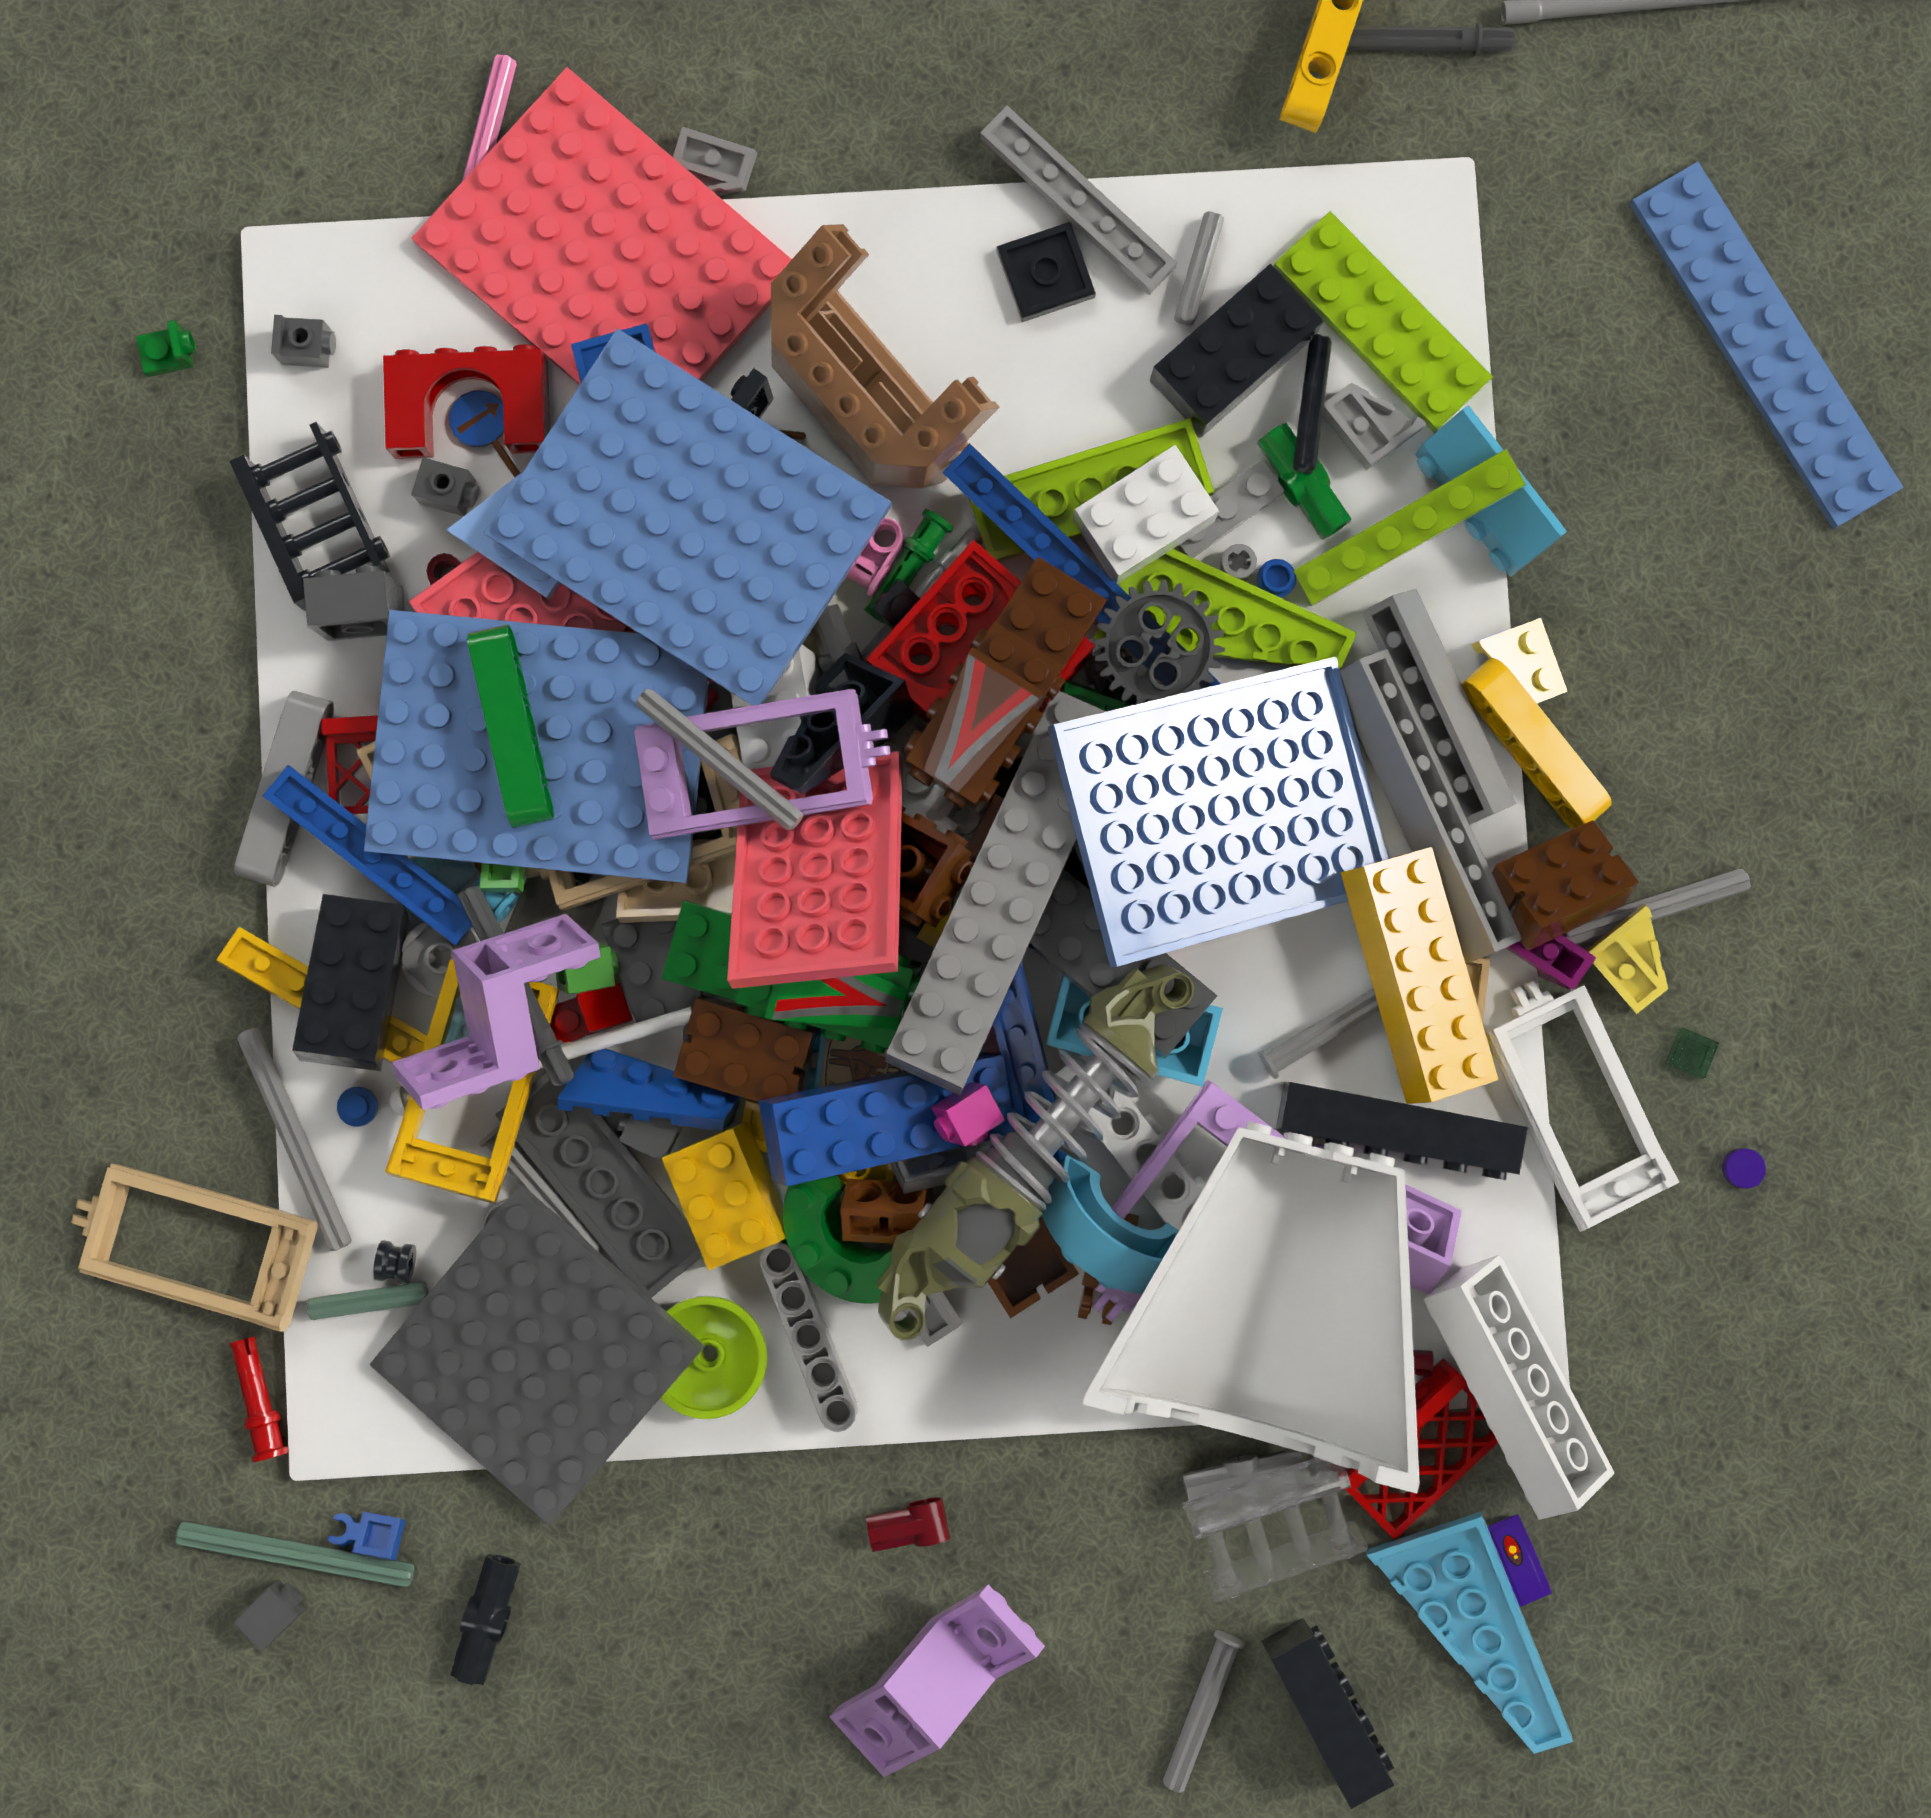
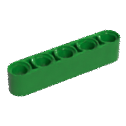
M507 624L467 634L468 648L508 821L514 829L554 819L553 803L513 631L510 625Z

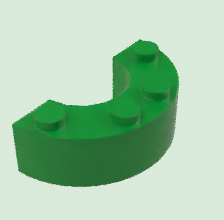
M835 1175L788 1186L783 1205V1227L788 1247L801 1270L818 1287L839 1299L863 1304L879 1303L882 1290L875 1283L890 1266L892 1248L877 1250L866 1248L855 1241H843L839 1203L846 1184Z

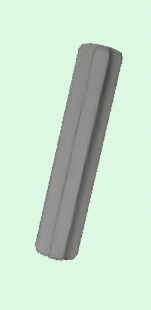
M1207 211L1203 215L1174 316L1175 321L1180 324L1191 326L1195 322L1224 221V217L1218 213Z

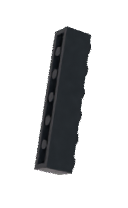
M1284 1082L1276 1129L1285 1130L1286 1133L1293 1132L1308 1137L1312 1135L1325 1138V1143L1331 1142L1348 1147L1349 1143L1364 1145V1154L1370 1155V1153H1375L1388 1157L1389 1150L1404 1153L1403 1161L1427 1165L1428 1158L1444 1161L1443 1169L1467 1173L1468 1165L1483 1168L1482 1176L1506 1180L1507 1173L1520 1175L1528 1129L1526 1126L1294 1082Z

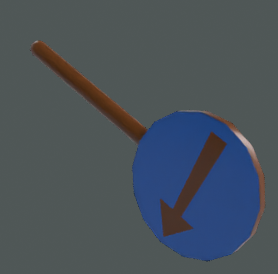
M484 390L470 391L461 395L454 402L449 413V425L454 436L463 444L471 447H485L491 444L514 478L518 476L520 471L498 441L504 433L503 402L495 394Z

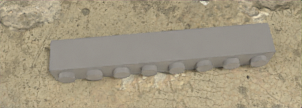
M1388 649L1361 658L1340 670L1354 727L1412 852L1429 847L1433 849L1465 964L1495 953L1522 940L1520 932Z

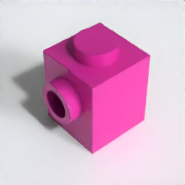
M975 1082L966 1084L960 1096L952 1093L931 1107L937 1118L934 1120V1125L939 1135L946 1142L949 1141L961 1146L972 1147L978 1145L988 1138L987 1132L1005 1121L987 1085Z

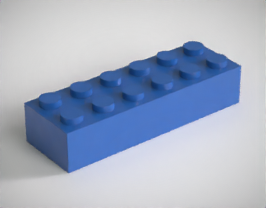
M988 1052L980 1053L966 1084L975 1082L987 1085L1005 1121L987 1132L989 1136L983 1141L985 1142L990 1140V1134L1005 1136L1007 1132H1015L1016 1130L1007 1118V1113H1013L1004 1055ZM899 1070L759 1100L772 1181L784 1186H791L963 1147L949 1141L946 1142L939 1135L934 1125V1120L937 1118L931 1109L932 1106L953 1092L907 1071Z

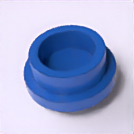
M1272 559L1265 562L1257 573L1258 588L1280 598L1287 596L1296 584L1294 568L1282 559Z
M351 1087L340 1095L337 1102V1112L341 1120L347 1125L354 1127L369 1124L377 1115L378 1101L371 1090L365 1087Z

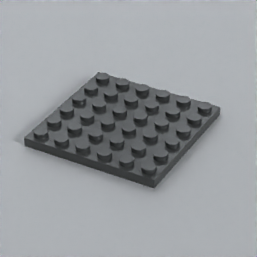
M520 1185L369 1365L550 1526L702 1351L705 1345L524 1185Z

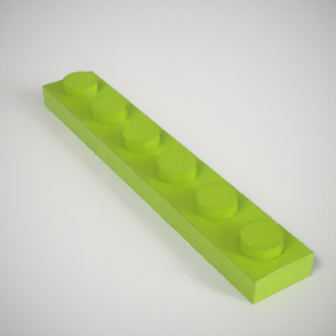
M1505 449L1293 571L1310 603L1316 605L1526 486V483L1508 450Z

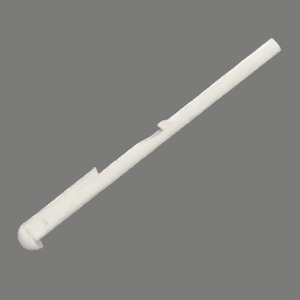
M690 1006L574 1042H565L562 1050L567 1060L686 1025L689 1022L692 1007ZM539 1060V1067H540V1068H543V1066H542V1064H541V1062H540V1060ZM403 1086L397 1087L390 1096L391 1108L395 1113L402 1116L404 1115L410 1095Z

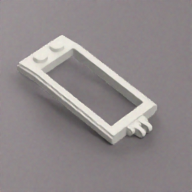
M1531 980L1524 984L1530 999H1527L1520 987L1511 990V996L1516 1006L1511 1008L1515 1019L1486 1033V1037L1560 1196L1581 1232L1678 1184L1679 1180L1654 1135L1585 985L1554 1000L1549 991L1542 993L1536 982ZM1571 1010L1574 1011L1641 1154V1156L1581 1186H1578L1510 1041Z

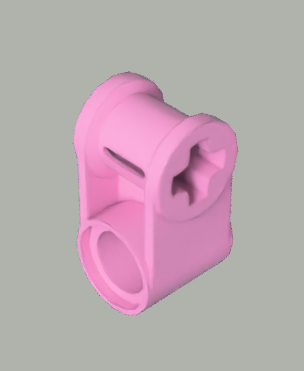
M890 518L882 520L845 577V579L849 578L867 589V595L871 597L875 596L903 549V533L895 520ZM883 530H889L896 534V540L892 546L880 547L875 543L877 534Z

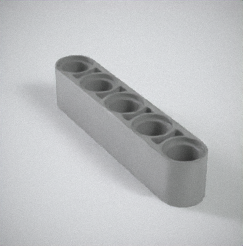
M292 691L287 697L236 857L234 867L236 876L276 887L282 880L299 824L262 795L287 765L293 767L313 783L326 742V736L322 735L321 719L333 718V701L298 691Z
M782 1240L763 1250L760 1257L761 1270L821 1422L830 1431H845L855 1421L858 1409L857 1402L809 1279L793 1258L787 1241ZM773 1249H783L788 1253L790 1265L787 1269L776 1270L770 1265L769 1254ZM788 1287H798L803 1291L805 1302L802 1306L793 1308L785 1303L783 1294ZM803 1325H813L818 1329L820 1333L818 1343L805 1345L800 1341L798 1330ZM818 1363H828L834 1369V1379L828 1383L817 1381L813 1376V1367ZM834 1401H842L849 1407L850 1415L845 1420H834L828 1414V1405Z

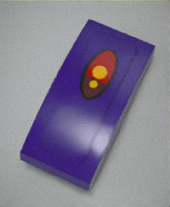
M1516 1514L1488 1526L1487 1528L1519 1606L1522 1607L1552 1594L1543 1568L1519 1515Z

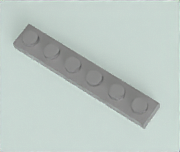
M1006 106L980 132V139L1149 295L1176 268L1177 262L1010 107Z

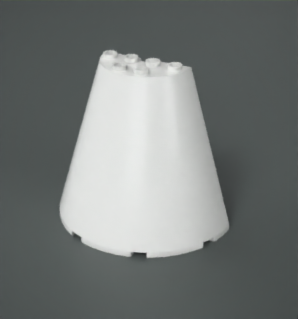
M1247 1121L1246 1129L1238 1127L1087 1389L1082 1405L1122 1416L1133 1413L1134 1410L1146 1415L1164 1418L1172 1417L1308 1453L1316 1458L1342 1467L1357 1469L1359 1474L1371 1479L1375 1483L1417 1494L1420 1481L1405 1169L1394 1167L1395 1159L1370 1153L1369 1160L1354 1157V1148L1331 1142L1325 1143L1324 1148L1321 1149L1311 1146L1312 1137L1293 1132H1284V1137L1280 1138L1270 1135L1272 1127Z

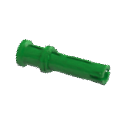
M925 508L922 512L923 519L912 536H907L904 539L903 548L905 550L881 584L873 599L864 609L870 616L883 624L886 623L870 607L895 579H901L909 587L924 563L933 561L935 558L934 551L945 534H950L954 529L948 521L929 509Z

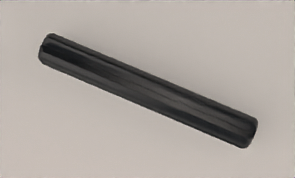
M1321 334L1312 336L1308 344L1293 460L1294 471L1304 475L1312 474L1317 466L1332 346L1330 337L1322 336Z

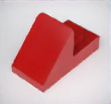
M619 982L615 983V986L576 994L577 997L556 1004L550 1026L557 1040H562L565 1043L573 1042L632 1021L633 1017L622 985Z

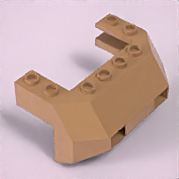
M844 224L822 225L771 283L772 368L872 485L926 488L943 483L948 479L943 474V471L968 445V439L1000 406L986 396L977 385L979 382L974 376L968 377L962 384L958 379L954 380L934 402L927 396L838 291L869 256L868 252L865 249H861L847 233L848 229Z

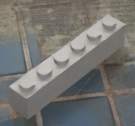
M1417 589L1392 595L1363 611L1362 614L1379 651L1388 649L1469 825L1517 804Z

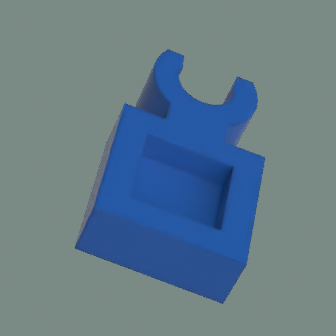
M363 1512L361 1521L358 1523L355 1518L347 1514L338 1513L334 1515V1520L345 1523L347 1529L344 1535L340 1537L329 1535V1542L340 1547H346L355 1542L352 1553L396 1561L406 1523L405 1520Z

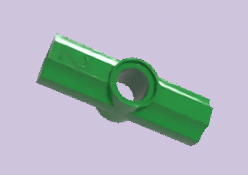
M1287 423L1276 426L1258 440L1257 445L1279 476L1278 482L1285 490L1284 495L1293 506L1301 508L1321 540L1332 536L1350 523L1352 519L1330 488L1329 476L1318 459L1317 466L1312 474L1304 475L1294 471L1293 460L1296 436Z

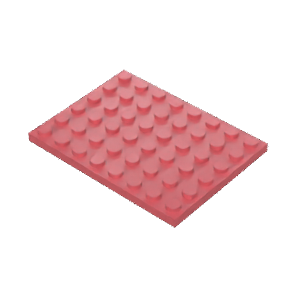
M568 67L563 70L412 236V240L418 247L533 346L541 349L549 360L578 385L581 384L571 344L613 333L617 328L623 330L645 323L649 326L656 353L700 381H703L771 305V283L792 260Z

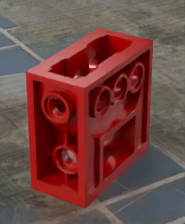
M972 540L866 659L867 663L904 679L915 714L926 724H929L931 720L925 717L929 708L938 696L945 699L951 690L952 685L947 682L956 666L960 662L965 663L974 638L982 627L988 631L994 621H997L1022 581L976 541ZM970 597H977L982 600V603L972 606L965 603V600ZM944 626H951L956 629V632L953 635L946 636L940 634L938 630ZM1086 637L1083 638L1062 671L1061 677L1066 680L1065 683L1072 681L1088 663L1095 645ZM918 655H925L930 658V662L922 666L915 665L911 661ZM1065 683L1063 684L1062 688L1060 689L1061 692L1064 690ZM1049 698L1045 699L1038 711L1043 713L1046 710L1050 701Z

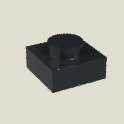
M895 579L870 608L893 630L920 598L901 579Z

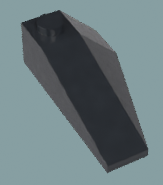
M844 653L819 678L814 687L816 695L847 689H854L856 691L862 725L870 724L871 731L887 729L888 738L873 741L874 748L889 741L915 714L904 679L847 653ZM835 710L799 716L801 719L799 728L795 735L788 737L770 772L773 780L803 794L844 769Z

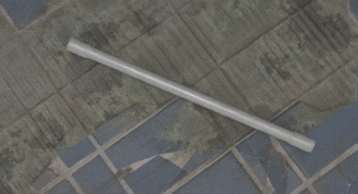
M1749 0L1502 1L1500 13L1502 25L1533 23L1544 19Z

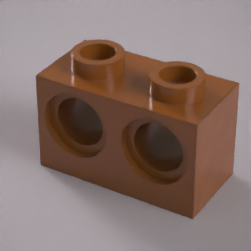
M848 1178L841 1205L843 1241L894 1244L897 1235L912 1230L921 1218L918 1217V1214L929 1203V1188L904 1194L898 1181Z

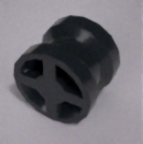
M382 1240L378 1245L373 1266L374 1279L385 1281L388 1278L396 1279L399 1284H409L415 1268L416 1246L405 1244L399 1247L394 1246L391 1241Z

